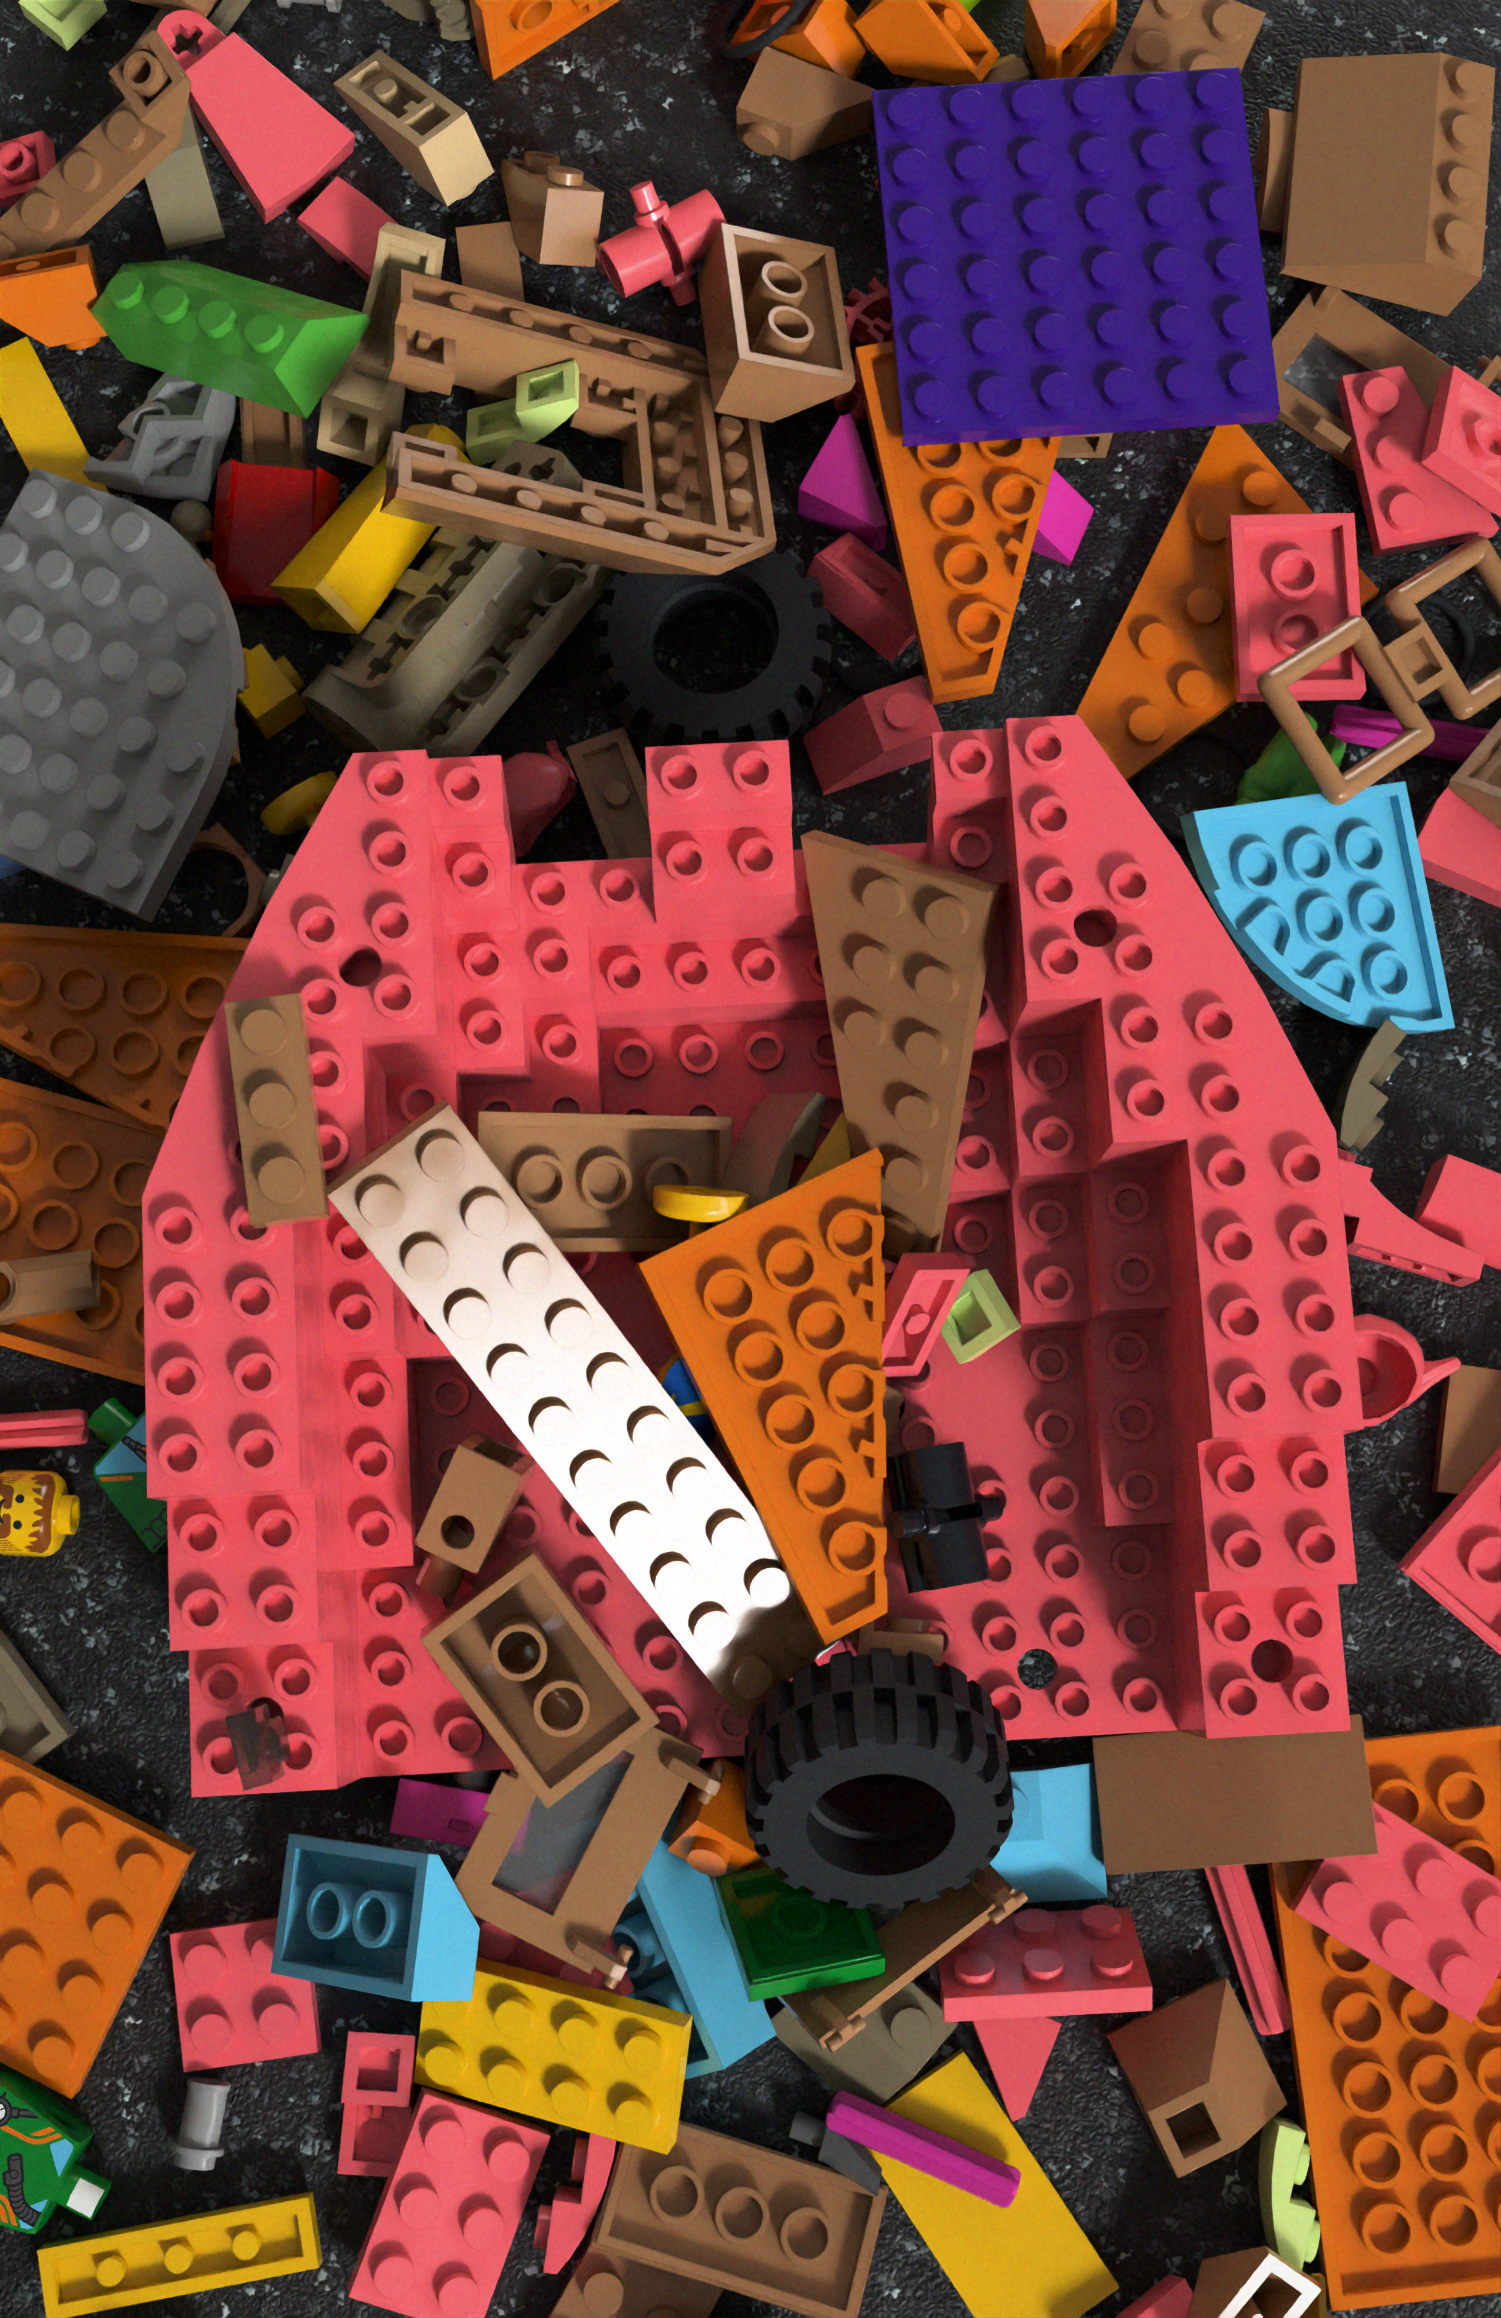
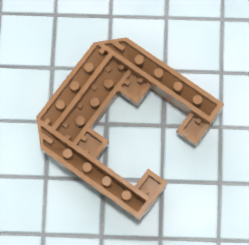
M401 269L383 367L388 368V380L401 383L408 389L416 392L433 391L450 396L452 386L456 385L512 399L516 398L517 375L576 360L579 368V408L570 416V427L581 429L584 433L595 438L604 439L612 437L620 440L624 489L582 478L578 491L458 462L456 446L393 431L387 450L386 492L380 509L381 513L629 573L719 575L773 552L777 538L759 420L714 412L708 361L699 351L688 346Z

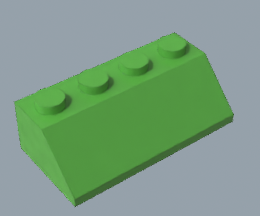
M186 259L123 264L90 310L91 314L126 360L305 419L309 417L372 323L366 313Z

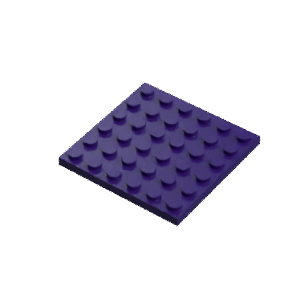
M1239 67L872 90L871 112L902 447L1275 422L1280 412Z

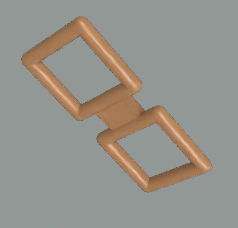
M1475 536L1387 593L1385 606L1403 634L1383 647L1367 620L1360 615H1353L1267 669L1258 677V691L1325 799L1330 804L1338 806L1346 803L1433 742L1435 738L1434 729L1417 701L1435 689L1439 692L1452 715L1460 720L1470 718L1501 696V667L1470 688H1466L1415 605L1475 566L1501 609V559L1486 537ZM1352 646L1404 732L1341 774L1288 689V686Z

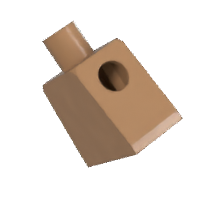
M479 1431L473 1433L457 1446L414 1542L418 1547L429 1552L416 1579V1583L420 1587L437 1596L453 1599L466 1570L478 1574L486 1565L537 1463L534 1457ZM457 1515L467 1518L474 1527L473 1534H468L459 1528L456 1521Z

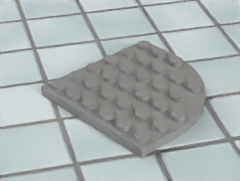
M33 467L0 529V856L152 923L213 806L226 777L236 746L239 729L232 724L236 709L237 694L244 693L245 684L243 649L238 623L229 597L216 573L205 563L196 549L170 524L149 510L130 501Z

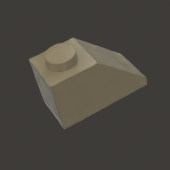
M188 99L180 145L145 177L167 251L226 238L201 131Z

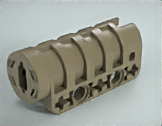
M522 440L513 441L490 468V470L578 491L582 476L562 452ZM441 527L428 543L431 553L428 559L418 571L413 569L405 570L389 593L392 602L378 619L372 617L359 634H352L349 637L350 643L353 646L352 650L338 666L327 664L301 694V703L329 734L352 753L426 749L429 759L468 757L603 594L602 589L611 573H620L621 570Z

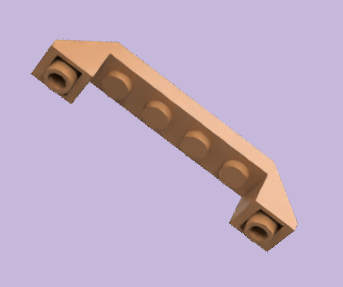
M152 29L109 71L125 99L0 218V261L70 248L180 145L192 82L158 32Z

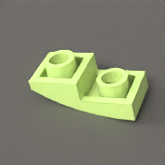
M1275 2115L1263 2126L1258 2172L1261 2217L1269 2249L1302 2271L1304 2261L1309 2263L1313 2261L1320 2239V2223L1314 2219L1316 2210L1302 2195L1292 2192L1294 2184L1302 2185L1305 2180L1310 2161V2147L1307 2143H1304L1306 2133L1293 2120Z

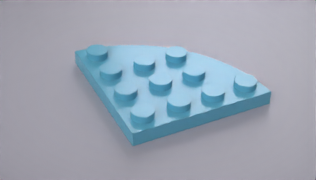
M1406 781L1369 786L1346 803L1338 806L1330 804L1324 795L1319 793L1194 811L1180 817L1189 854L1199 880L1216 913L1234 940L1250 959L1277 985L1309 1007L1330 1018L1358 1028L1376 1031L1386 1019H1389L1407 1034L1438 1032L1455 1028Z

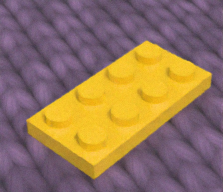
M477 1957L472 2001H423L414 2083L668 2155L677 2138L693 2015Z

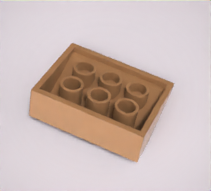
M1441 52L1303 58L1297 66L1279 273L1447 317L1482 278L1495 68Z

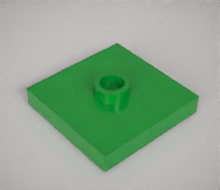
M763 1867L715 1877L714 1894L749 2002L884 1974L886 1958L866 1907L865 1909L848 1908L843 1900L831 1898L828 1903L814 1899L806 1892V1887L801 1885L799 1888L794 1889L785 1883L775 1873V1868L771 1870L769 1867Z

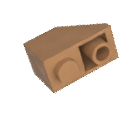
M527 151L524 152V161L502 159L501 175L516 248L539 264L595 267L604 192L583 179V171L561 166L560 157L553 154Z

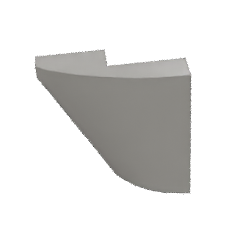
M165 372L148 391V397L138 409L130 412L118 425L117 428L124 436L122 441L104 461L91 456L84 466L83 473L90 481L104 483L106 487L129 493L184 501L193 499L208 501L240 403L235 395Z

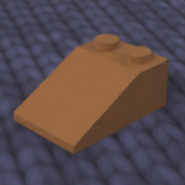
M533 1545L421 1630V1643L547 1809L660 1722L656 1713Z

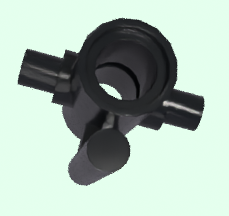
M964 1441L922 1448L886 1457V1482L892 1512L886 1518V1527L889 1535L894 1539H898L908 1593L948 1588L991 1579L982 1529L986 1526L987 1522L1000 1519L1003 1514V1503L1000 1497L994 1493L982 1495L973 1489Z

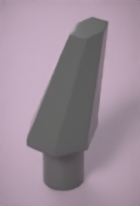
M797 2110L789 2138L821 2148L817 2161L829 2165L873 2195L878 2196L882 2168L866 2147L829 2130L825 2125L824 2119Z

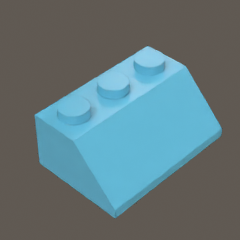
M289 1833L271 1973L410 2002L472 2001L480 1927L439 1855Z

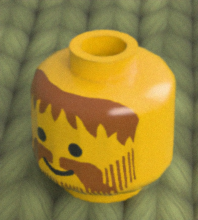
M6 1470L0 1473V1554L36 1557L51 1556L60 1549L65 1536L74 1535L78 1529L80 1519L79 1497L77 1495H69L65 1480L53 1471Z

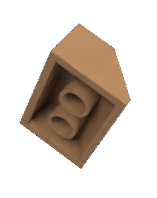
M721 223L697 276L714 412L772 423L851 391L856 380L834 247Z

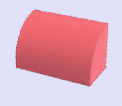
M1447 1154L1431 1165L1412 1220L1448 1241L1486 1255L1483 1264L1501 1270V1174Z

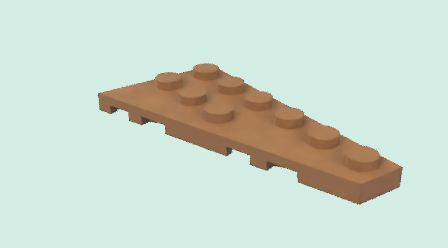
M812 830L800 837L847 1133L851 1147V1158L858 1157L878 1147L884 1159V1165L881 1166V1215H884V1239L881 1243L883 1259L898 1264L903 1253L940 1252L1000 885L818 830Z

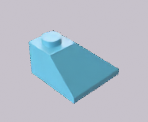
M1094 1761L1010 1767L1015 1807L1012 1811L1013 1824L1008 1838L1000 1846V1851L990 1862V1865L1015 1889V1892L1019 1889L1023 1890L1028 1897V1901L1025 1903L1108 1898Z

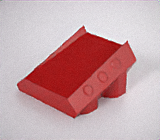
M232 458L218 467L211 562L216 565L217 576L230 602L291 608L270 585L340 507L338 503L340 478L320 467L310 470L239 463Z

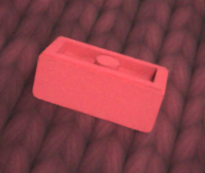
M849 531L814 556L804 578L808 576L816 577L824 592L823 608L828 609L834 617L889 661L897 658L916 638L902 574Z

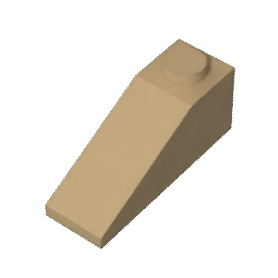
M382 50L376 51L333 83L339 95L411 177L447 207L456 200L470 195L480 182L494 173L493 167L467 112Z

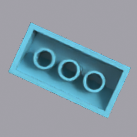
M677 1804L611 1935L618 1950L622 1944L633 1949V1953L627 1963V1972L635 1990L626 1997L693 2015L684 2079L686 2080L725 2069L777 2034L766 2011L764 2001H748L710 1876L698 1872L689 1862L667 1850L681 1809ZM608 1805L532 1840L547 1877L580 1862Z

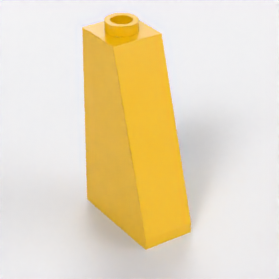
M436 423L411 425L404 433L456 446L457 461L473 465L464 455L466 446L463 441L444 425H437ZM387 453L270 585L313 630L359 634L369 623L437 527L380 512L386 492Z

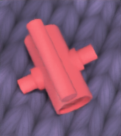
M651 180L641 182L629 190L637 209L633 216L637 225L598 244L595 265L602 276L607 274L612 286L622 298H626L660 280L662 286H669L677 306L689 304L698 298L690 277L695 272L691 263L708 254L720 224H727L726 219L717 201L707 189L668 207L666 201H659Z

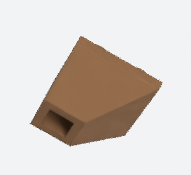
M1225 1975L1105 2033L1163 2159L1177 2178L1240 2148L1287 2105L1275 2076Z

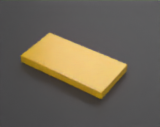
M963 2048L881 2105V2107L1014 2166L1021 2173L1019 2188L1013 2202L1008 2208H1000L866 2147L882 2168L881 2175L975 2318H1079L1120 2288Z

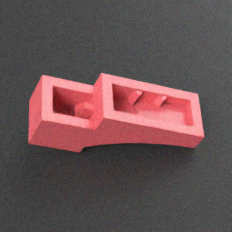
M1337 1148L1348 1254L1459 1287H1464L1480 1279L1486 1255L1448 1241L1422 1227L1402 1213L1370 1182L1373 1168L1356 1164V1155Z

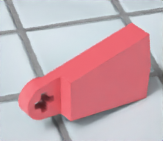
M191 10L174 11L162 19L157 32L161 35L192 82L189 93V102L192 110L264 224H267L312 194L354 151L355 134L236 33L233 32L227 37L209 22L207 18ZM179 33L186 39H191L195 35L198 36L199 54L193 56L187 50L179 55L176 54L175 36Z
M1449 783L1425 813L1416 831L1424 875L1501 908V829L1451 791Z

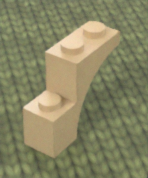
M387 222L379 230L372 275L362 312L368 315L372 323L322 396L317 449L375 467L387 453L392 432H400L406 387L401 383L388 380V368L383 367L398 278L401 269L441 279L446 239L391 222Z

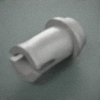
M189 2077L178 2139L171 2140L170 2150L175 2152L173 2164L191 2170H213L216 2157H221L224 2154V2147L219 2145V2138L227 2095L230 2092L231 2084L214 2078Z

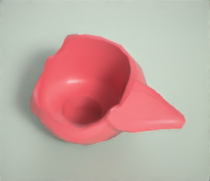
M556 739L546 741V754L516 753L502 762L515 858L526 855L542 830L574 798L578 791L576 786L578 780L561 754Z
M1372 1314L1353 1316L1364 1427L1376 1426L1388 1420L1399 1410L1413 1403L1431 1386L1460 1368L1461 1362L1455 1356L1437 1361H1424L1422 1349L1416 1338L1395 1321Z

